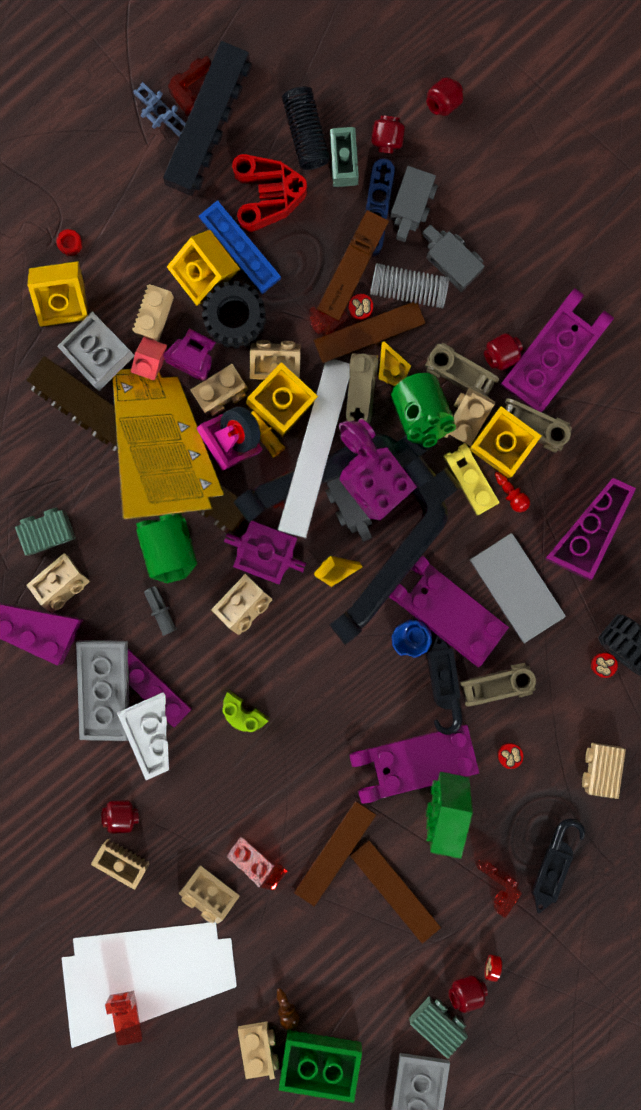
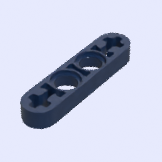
M380 159L374 163L372 168L366 211L378 214L387 220L395 171L394 165L390 160ZM382 166H385L386 171L390 172L385 174L384 184L379 183L380 172L376 171L381 170ZM383 190L386 193V199L382 202L375 201L372 197L373 192ZM385 231L372 257L381 252Z

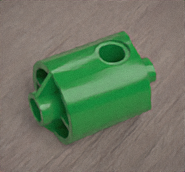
M417 373L401 380L393 388L391 396L406 437L412 443L423 444L426 448L432 447L437 443V440L456 429L453 414L440 382L435 375Z
M181 512L159 516L160 521L157 519L136 523V532L149 578L167 584L187 578L196 565H198L186 520Z

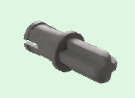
M153 586L146 589L144 594L153 612L151 616H155L162 636L177 630L168 611L170 607H166L158 587Z

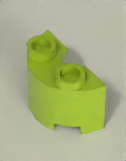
M228 690L223 701V714L234 728L241 731L254 732L262 728L269 721L270 718L256 708L252 711L245 710L242 706L243 699Z

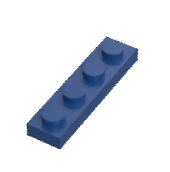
M218 200L199 215V219L208 230H211L261 294L281 279L278 272Z

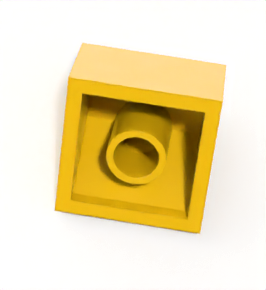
M211 230L192 236L167 266L196 306L207 299L209 292L213 293L215 291L214 287L217 285L219 287L224 286V282L230 281L240 270Z
M79 262L29 268L28 288L40 327L83 321L88 316L85 287Z
M281 362L249 395L246 404L283 437L303 416L318 396Z
M501 406L482 429L469 449L504 476L510 478L539 441L541 435Z

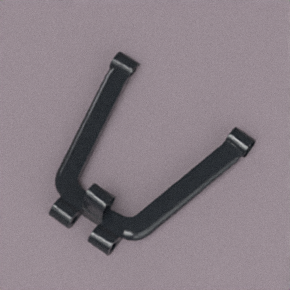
M376 434L372 442L376 447L388 448L417 486L412 493L422 508V516L349 609L329 624L344 645L363 631L362 628L368 624L444 529L448 519V509L444 500L462 487L447 467L435 475L421 457L431 447L426 448L423 444L412 443L406 436L396 441L391 436ZM347 446L329 454L320 485L340 477L342 470L358 454L353 453ZM295 470L264 483L254 490L249 489L233 503L246 520L251 522L263 511L265 512L270 507L287 500Z

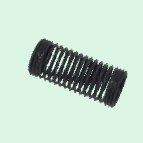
M308 86L290 89L282 95L284 109H286L285 113H287L286 117L288 118L287 121L289 122L293 143H295L294 147L297 152L298 163L302 170L320 168L330 162L328 148L325 147L324 134H322L323 130H321L320 117H318L319 113H317L318 109H316L315 100H313L314 94L312 88ZM305 94V95H300V96L294 97V98H292V99H289L290 97H293V96H295V95Z

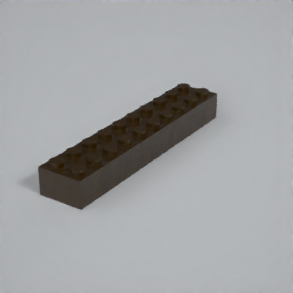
M43 356L26 379V381L32 384L29 389L46 401L51 398L50 404L66 416L69 412L73 414L70 418L72 421L85 430H88L89 427L92 428L91 434L106 445L109 442L114 444L111 449L118 454L115 407ZM220 485L224 495L208 497L212 509L198 510L197 512L206 518L211 515L216 519L213 524L224 532L228 533L229 530L236 532L245 517L233 503L238 497Z

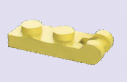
M464 443L458 447L459 450L453 453L448 452L443 457L454 477L462 486V491L478 516L499 504V501L473 458L470 449ZM464 458L467 465L459 468L457 462Z

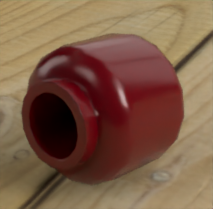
M448 77L439 80L427 91L426 102L428 108L436 115H449L463 102V88L461 84Z
M381 115L380 119L375 120L373 123L371 143L379 147L378 152L393 154V149H400L403 146L405 125L400 122L398 117Z
M504 333L487 343L484 356L491 368L505 370L520 361L523 346L517 337L513 338L510 334Z
M129 800L108 802L106 808H102L101 812L102 828H106L110 834L131 832L134 824L139 822L138 808L133 809V805Z
M467 976L455 980L451 989H449V998L453 1007L459 1009L462 1013L482 1008L485 1004V997L488 996L485 983L483 981L480 982L476 976Z

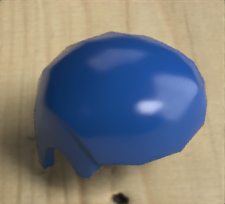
M407 620L399 624L391 636L392 646L400 656L408 655L413 658L421 656L428 651L432 643L430 629L418 620Z

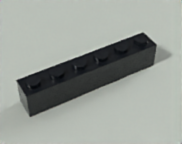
M220 42L163 176L166 186L190 196L194 195L195 190H200L204 180V176H202L205 167H210L214 154L211 152L214 145H219L222 139V126L224 122L228 123L231 118L233 100H238L242 91V85H240L244 76L248 77L252 63L250 62L249 52L226 42Z

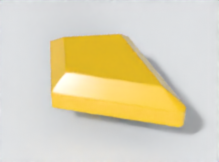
M382 342L378 379L396 386L407 377L411 365L387 343Z
M330 556L314 572V575L332 587L361 569L362 565L360 562Z

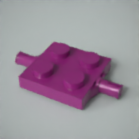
M254 521L250 522L246 533L241 538L227 533L226 537L235 541L226 538L224 540V543L238 547L233 567L279 585L289 567L303 573L304 568L296 566V564L306 566V562L293 558V549L298 538Z

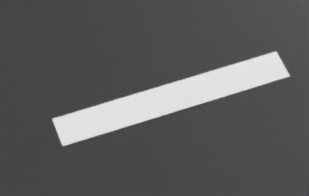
M335 359L325 363L316 394L318 398L314 401L278 529L280 531L306 538L350 378L349 363Z

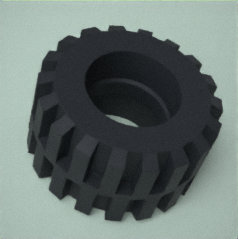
M228 281L224 282L222 287H219V285L214 287L215 291L213 293L209 292L207 301L203 303L204 311L202 312L204 324L209 335L214 338L215 342L221 343L227 348L234 346V349H238L242 345H245V347L249 346L251 341L255 342L258 339V335L262 334L264 324H266V312L262 298L259 297L255 289L252 290L250 288V285L246 283L241 285L239 281H234V284H229ZM230 303L245 305L249 310L247 322L238 328L224 326L220 321V313L226 305Z
M617 614L599 635L598 639L600 644L619 662L635 674L641 676V625L627 616Z

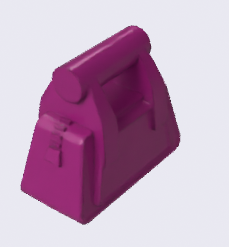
M189 328L183 340L178 339L163 354L166 363L203 382L207 379L211 369L212 357L209 354L216 342ZM191 341H194L203 346L204 348L202 349V351L190 345Z

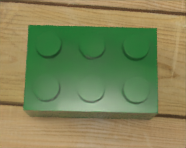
M440 772L438 780H433L431 788L432 802H428L426 808V829H428L426 841L430 842L431 853L461 858L473 813L469 777Z
M287 1030L279 1079V1091L354 1103L362 1057L361 1042Z

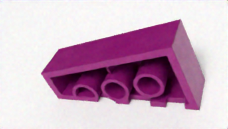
M612 478L545 560L591 581L636 488Z
M0 603V639L58 666L64 663L84 619Z

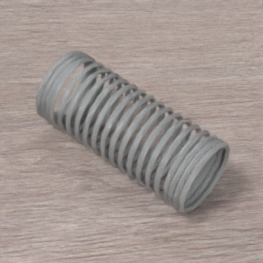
M376 263L370 291L371 295L377 296L379 292L381 297L384 290V298L387 296V292L388 298H390L393 290L392 298L395 299L397 292V300H399L402 290L401 300H404L406 293L405 301L407 302L411 291L410 303L413 301L415 293L414 303L416 304L420 291V305L425 289L423 305L426 304L429 291L427 303L429 306L434 289L432 307H434L438 291L436 308L443 309L448 291L449 277L440 276L438 279V275L434 277L431 274L429 278V273L425 276V273L421 274L420 271L416 276V271H413L412 274L411 269L407 275V269L403 273V268L399 271V268L396 267L394 272V266L390 270L389 265L385 272V264Z

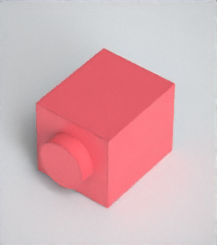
M143 337L135 351L131 373L155 380L163 365V354L166 352L167 345Z

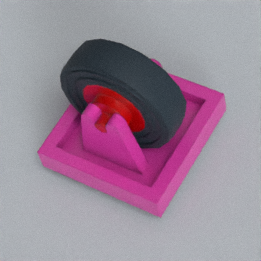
M244 407L232 408L224 414L200 424L196 428L222 471L257 455L263 450L259 444L261 434L258 422L253 414Z

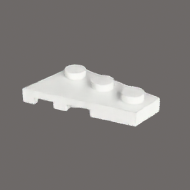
M164 692L117 712L145 780L169 770L166 735L167 719L165 715L166 699Z

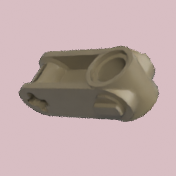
M445 343L437 344L428 356L425 364L426 372L435 375L437 378L442 377L466 392L470 387L488 397L494 383H498L499 378L454 352L455 349ZM439 354L443 355L447 361L446 365L438 366L434 361V357Z
M356 353L351 355L346 410L348 421L357 422L353 416L358 414L360 410L365 415L364 418L360 419H363L368 424L371 422L375 380L378 371V355Z
M506 398L504 409L510 413L514 410L513 415L539 433L541 438L538 443L543 444V448L554 453L562 451L571 436L572 428L569 426L570 423L558 417L554 419L518 401ZM557 429L561 431L562 440L559 442L554 441L551 438V430Z
M525 662L511 665V669L460 681V686H463L467 700L465 702L466 707L516 695L520 698L532 695L533 691L536 690L535 675L532 673L530 665H526ZM521 673L527 674V684L517 686L516 677Z

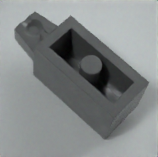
M407 166L390 217L391 220L395 221V225L400 226L396 236L397 240L406 242L409 230L416 231L420 221L426 222L430 208L426 207L428 198L434 199L438 187L437 184H434L436 175Z
M431 225L423 231L422 236L430 243L427 246L430 251L426 258L445 277H449V281L462 292L483 271L485 267L482 264L483 259L476 252L473 251L471 253L465 247L466 243L457 234L453 235L450 231L448 233L445 231L439 233Z
M340 477L327 483L328 489L325 490V493L330 503L335 502L339 509L335 514L341 526L346 524L351 533L358 532L364 543L372 539L367 528L372 522L340 482Z

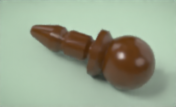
M278 988L277 1000L280 1006L278 1010L280 1023L283 1028L293 1030L299 1025V1014L295 1011L294 1005L289 1004L285 992Z

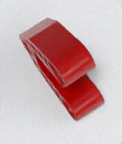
M247 154L238 155L233 160V173L236 180L240 183L283 181L258 185L260 200L282 197L284 199L266 200L242 205L237 213L242 230L253 232L282 220L305 199L307 195L306 179L281 161ZM241 165L250 166V170L247 173H240L238 168ZM293 185L299 186V192H293ZM251 213L256 218L253 222L246 223L242 220L244 215Z

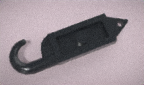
M435 635L430 652H427L434 702L440 708L451 709L453 724L449 728H444L437 719L434 720V724L440 733L451 735L460 729L463 720L453 648L450 649L442 638Z
M565 819L558 824L551 843L546 850L531 891L532 895H534L538 914L550 904L557 902L573 859L571 847L562 841L566 829L571 826L576 827L580 833L579 839L583 840L585 837L584 826L576 819Z

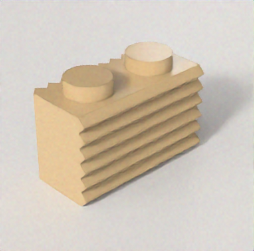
M149 284L147 285L148 289L145 290L146 294L143 295L145 299L142 300L143 304L138 309L140 313L137 314L138 318L135 319V327L132 330L139 338L143 339V337L159 342L174 297L171 291Z
M592 742L591 748H587L585 758L586 763H589L588 772H584L582 778V787L585 788L586 793L619 799L625 748Z
M107 839L102 844L91 865L135 890L149 866V861L145 862V859H141L140 856L137 857L136 853L132 854V851L128 852L123 846L119 847V844H115L114 841L111 842L110 839Z

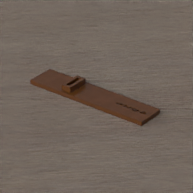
M368 210L366 211L317 308L318 311L338 321L340 320L389 223L388 220Z
M411 302L315 339L314 343L322 363H326L426 323L418 303Z
M355 801L294 891V894L315 907L376 814Z
M370 840L350 855L422 944L441 929V926Z

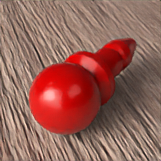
M496 472V480L502 486L505 493L508 494L505 499L510 501L511 508L516 512L526 511L530 506L529 497L524 493H520V488L515 490L505 476Z

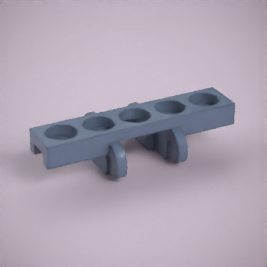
M142 82L141 86L133 91L134 95L147 106L145 109H142L141 117H147L153 123L152 128L160 127V123L163 121L180 138L183 131H178L175 126L180 123L185 127L186 123L176 114L178 107L174 105L172 110H170L160 100L163 93L159 90L156 95ZM141 90H146L148 92V96L146 98H144L140 94ZM165 107L166 113L159 115L157 109ZM151 111L158 117L157 119L150 114ZM173 116L175 121L170 123L168 120Z

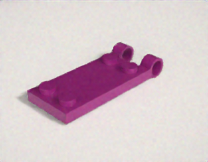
M576 288L571 291L523 354L520 361L516 363L500 384L526 405L541 413L614 319L612 315L604 310L593 325L590 326L572 311L584 297V294ZM572 325H576L578 327V330L576 332L572 331Z
M421 556L412 567V570L418 573L421 578L411 592L408 593L399 584L389 598L423 622L430 630L474 665L480 667L509 627L431 566L424 556ZM425 588L427 594H422L421 589Z
M467 724L461 725L460 729L451 735H444L436 731L349 754L352 767L366 765L374 762L379 785L358 790L362 804L432 786L433 780H438L440 772L465 777L479 774ZM386 767L390 769L388 774L383 773V769Z

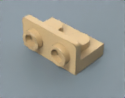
M258 340L256 343H251L250 379H266L281 362L300 379L301 345L296 344L294 341H282L281 344H271L268 340Z
M230 364L191 389L192 394L206 416L212 414V416L219 414L225 409V404L233 401V403L240 401L246 396L245 392L248 391V387L233 364Z
M470 387L466 394L460 393L454 404L457 407L453 415L456 429L444 437L447 438L448 435H451L471 446L495 405V401Z
M63 553L30 581L27 587L42 607L54 613L56 610L61 609L71 597L81 592L84 586L89 583V580L79 571L71 558Z
M244 574L211 610L229 629L240 635L249 629L252 621L268 608L272 598L249 576Z
M201 865L179 892L182 896L181 900L191 908L195 906L202 912L201 916L210 923L216 922L217 924L223 921L240 897Z
M268 1021L238 1026L246 1079L268 1075L270 1080L275 1079L276 1070H280L278 1054L273 1055L272 1045H275V1035L273 1029L269 1030Z

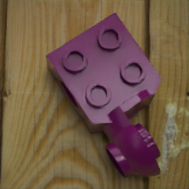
M359 419L357 422L345 421L339 424V429L342 433L341 439L347 448L358 455L342 470L339 480L368 518L381 520L417 486L388 448L376 447L372 442L375 432L363 419Z

